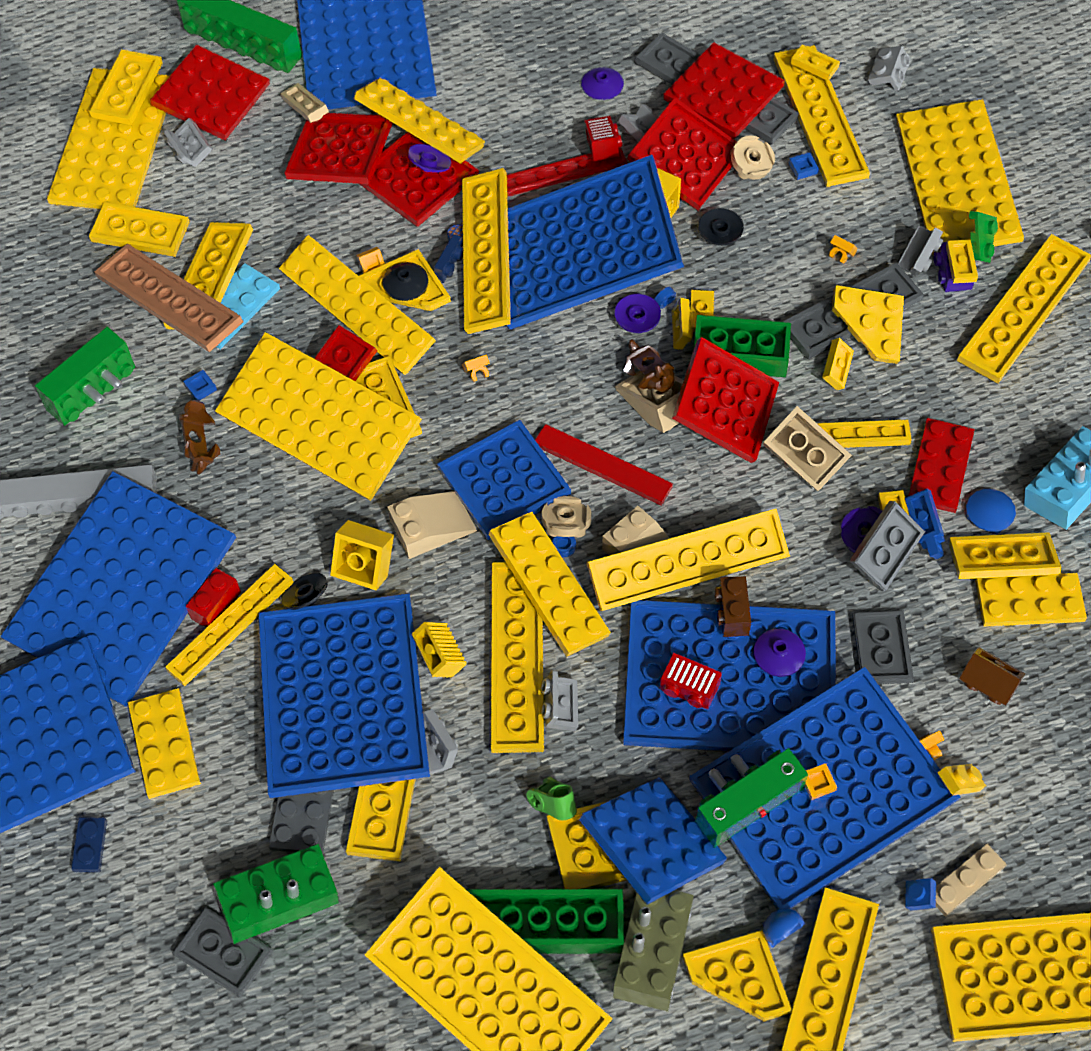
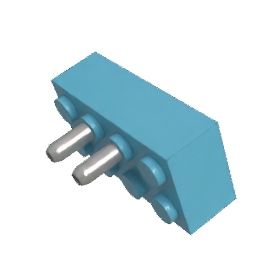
M1084 426L1078 430L1025 488L1024 506L1066 530L1091 503V430Z

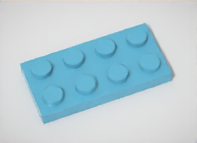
M245 263L233 274L221 304L240 315L243 323L216 346L217 348L221 349L280 289L278 283Z

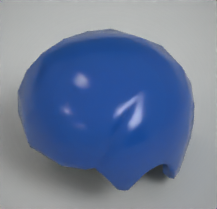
M778 909L765 920L763 934L770 947L773 948L789 935L799 930L805 922L801 915L793 909Z

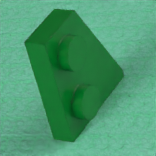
M969 211V219H975V231L970 232L974 259L978 262L991 263V257L994 255L995 250L993 245L994 235L998 230L997 217L981 212Z

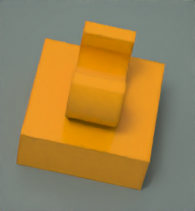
M834 235L830 243L835 248L830 251L829 256L834 258L836 253H842L840 262L844 264L848 259L847 254L854 256L858 249L854 244Z
M378 247L357 254L363 274L385 264Z
M487 354L462 364L465 373L471 371L470 378L473 382L477 381V371H482L485 378L489 377V371L484 367L490 364Z
M940 730L930 732L919 738V741L933 760L942 756L939 747L936 745L945 740Z
M826 763L806 771L809 775L804 786L811 800L837 790V786Z

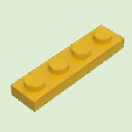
M909 420L817 423L843 448L910 445L912 440Z

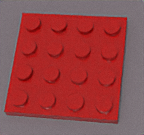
M713 42L664 93V100L671 103L674 98H677L728 136L735 139L782 89L785 80Z
M196 44L150 99L151 106L183 121L190 118L200 129L226 141L269 86L270 79Z
M674 98L630 152L627 160L633 162L653 155L658 169L681 178L680 198L699 211L733 167L730 152L737 141L680 100Z
M326 113L320 120L313 121L312 123L306 120L285 170L286 179L370 184L393 122L380 115Z
M407 132L381 153L370 184L360 185L418 227L462 190V179L479 175V170L466 160L459 163L450 158L451 166L447 171H423L411 162L408 157V151L413 145L429 144Z
M701 337L696 341L672 419L746 461L753 463L758 458L779 382Z

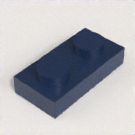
M452 235L434 267V272L441 283H444L448 276H452L457 259L461 260L463 257L461 236Z
M79 818L71 868L73 872H101L107 829L106 818Z

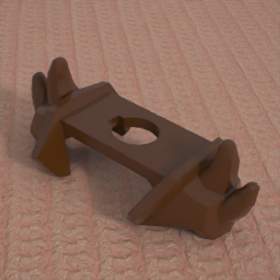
M633 339L629 340L630 354L626 356L623 372L635 376L634 365L645 376L638 385L641 389H655L659 392H664L674 386V367L669 363H665L660 358L658 351L648 344L639 347ZM645 360H655L653 364L643 366Z
M190 400L186 403L183 413L179 415V420H181L185 444L184 455L193 461L190 470L192 472L197 471L196 473L200 475L208 465L214 462V458L220 455V448L215 443L210 452L207 450L204 425H215V420L207 413L203 402ZM191 431H194L199 437V443L191 440L189 436Z

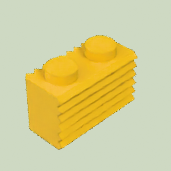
M423 622L412 633L413 639L432 678H451L466 666L467 661H464L456 640H453L454 636L449 631L450 628L447 627L448 623Z

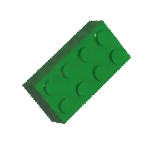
M697 315L694 347L696 341L703 337L768 376L786 378L789 363L791 323Z

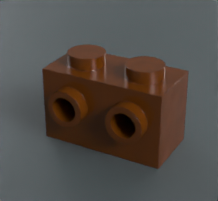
M746 576L720 577L719 587H715L716 603L720 602V610H717L718 626L722 625L723 637L749 636L751 615Z
M979 647L973 653L959 679L964 682L967 688L973 691L979 690L988 695L987 698L991 702L1006 706L1026 673Z

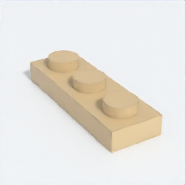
M299 83L281 93L283 100L310 123L320 120L323 115L329 112L326 104Z
M986 844L936 886V907L946 917L1004 869L1007 864Z

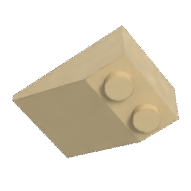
M639 371L635 376H631L615 386L619 394L650 426L664 433L679 423L672 419L684 380L674 375V386L664 392H659L655 389H641L638 385L645 376Z
M798 406L763 443L777 458L817 491L852 456Z
M455 492L409 497L387 506L390 522L409 559L477 531L466 508Z
M637 506L603 535L602 550L610 556L670 538L650 515Z

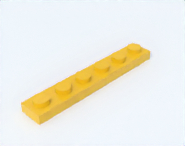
M274 564L165 667L167 672L185 687L259 616V613L264 612L294 583L293 578Z

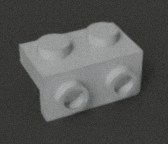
M902 45L878 50L868 77L870 85L891 83L895 91L900 90L905 79V73L910 65V57Z
M642 104L636 114H622L618 122L624 127V131L632 135L638 143L658 119V116L647 105Z
M190 118L175 133L168 129L164 131L168 138L167 143L176 150V157L183 164L188 163L195 167L213 150L197 124Z
M918 226L898 265L915 276H918L922 271L926 272L932 262L929 259L933 251L937 252L943 242V239L940 238L943 231L937 228L930 231L922 226Z
M552 670L543 679L541 686L542 694H545V702L542 706V718H545V728L576 731L578 728L577 679L558 677V671Z
M433 709L425 711L423 718L430 775L452 768L458 746L455 739L445 729L443 720L438 718Z

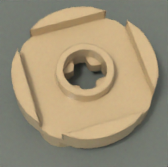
M742 137L730 152L732 165L742 179L757 180L764 178L770 172L775 162L773 149L767 142L759 141V137ZM749 154H751L752 157H756L757 159L755 161H752L749 158Z
M572 496L557 497L553 503L549 505L546 503L542 509V524L546 528V533L552 537H583L591 524V509L588 505L586 507L581 504V499Z

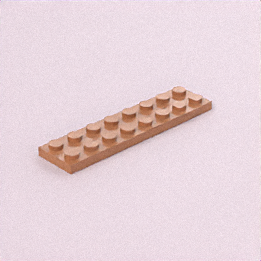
M126 244L94 271L98 279L208 352L212 351L243 323L240 315L129 244Z

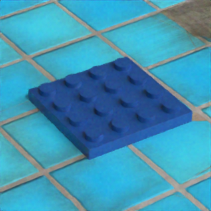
M521 420L437 464L438 470L456 493L487 540L491 539L488 535L491 529L527 513L533 512V514H536L543 509L546 503L549 505L554 502L555 498L571 494V488Z
M660 777L583 813L579 819L647 905L721 866L727 859L718 846L715 848L712 846L695 822L694 817Z

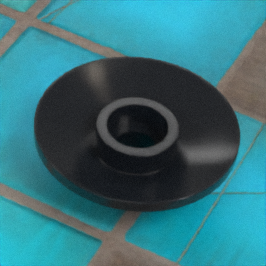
M717 208L710 210L699 221L700 235L707 242L714 245H730L740 239L744 230L741 217L729 209Z
M403 262L392 266L383 277L385 292L393 299L400 301L418 298L426 291L429 283L426 271L421 266L410 262Z
M312 573L299 578L284 592L282 604L290 610L313 605L325 592L328 585L327 578L321 573Z

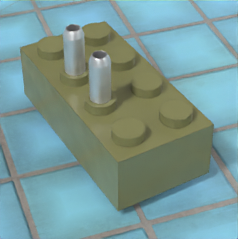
M674 890L647 905L640 895L636 894L614 984L613 998L668 1012L688 922L691 916L694 895Z

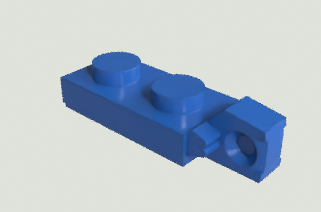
M925 489L906 497L905 501L910 517L925 531L918 543L921 544L923 549H928L930 557L934 559L944 557L941 545L945 541L944 532L931 490Z

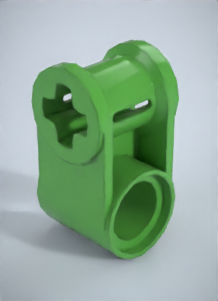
M552 777L545 778L543 784L537 788L529 789L526 793L528 802L534 809L542 811L557 820H568L577 813L572 787Z

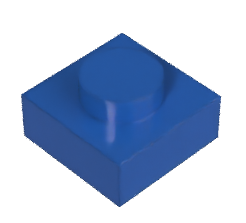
M810 152L789 158V165L797 180L818 174L819 168Z
M204 370L183 381L186 389L198 401L217 391L216 385Z
M932 878L906 881L905 907L909 910L936 908V881Z

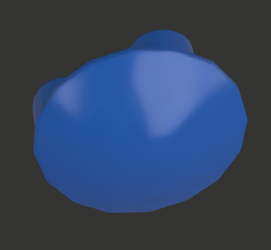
M995 489L976 491L969 497L966 505L967 519L978 528L989 531L992 534H998L1008 528L1016 516L1015 505L1011 498Z

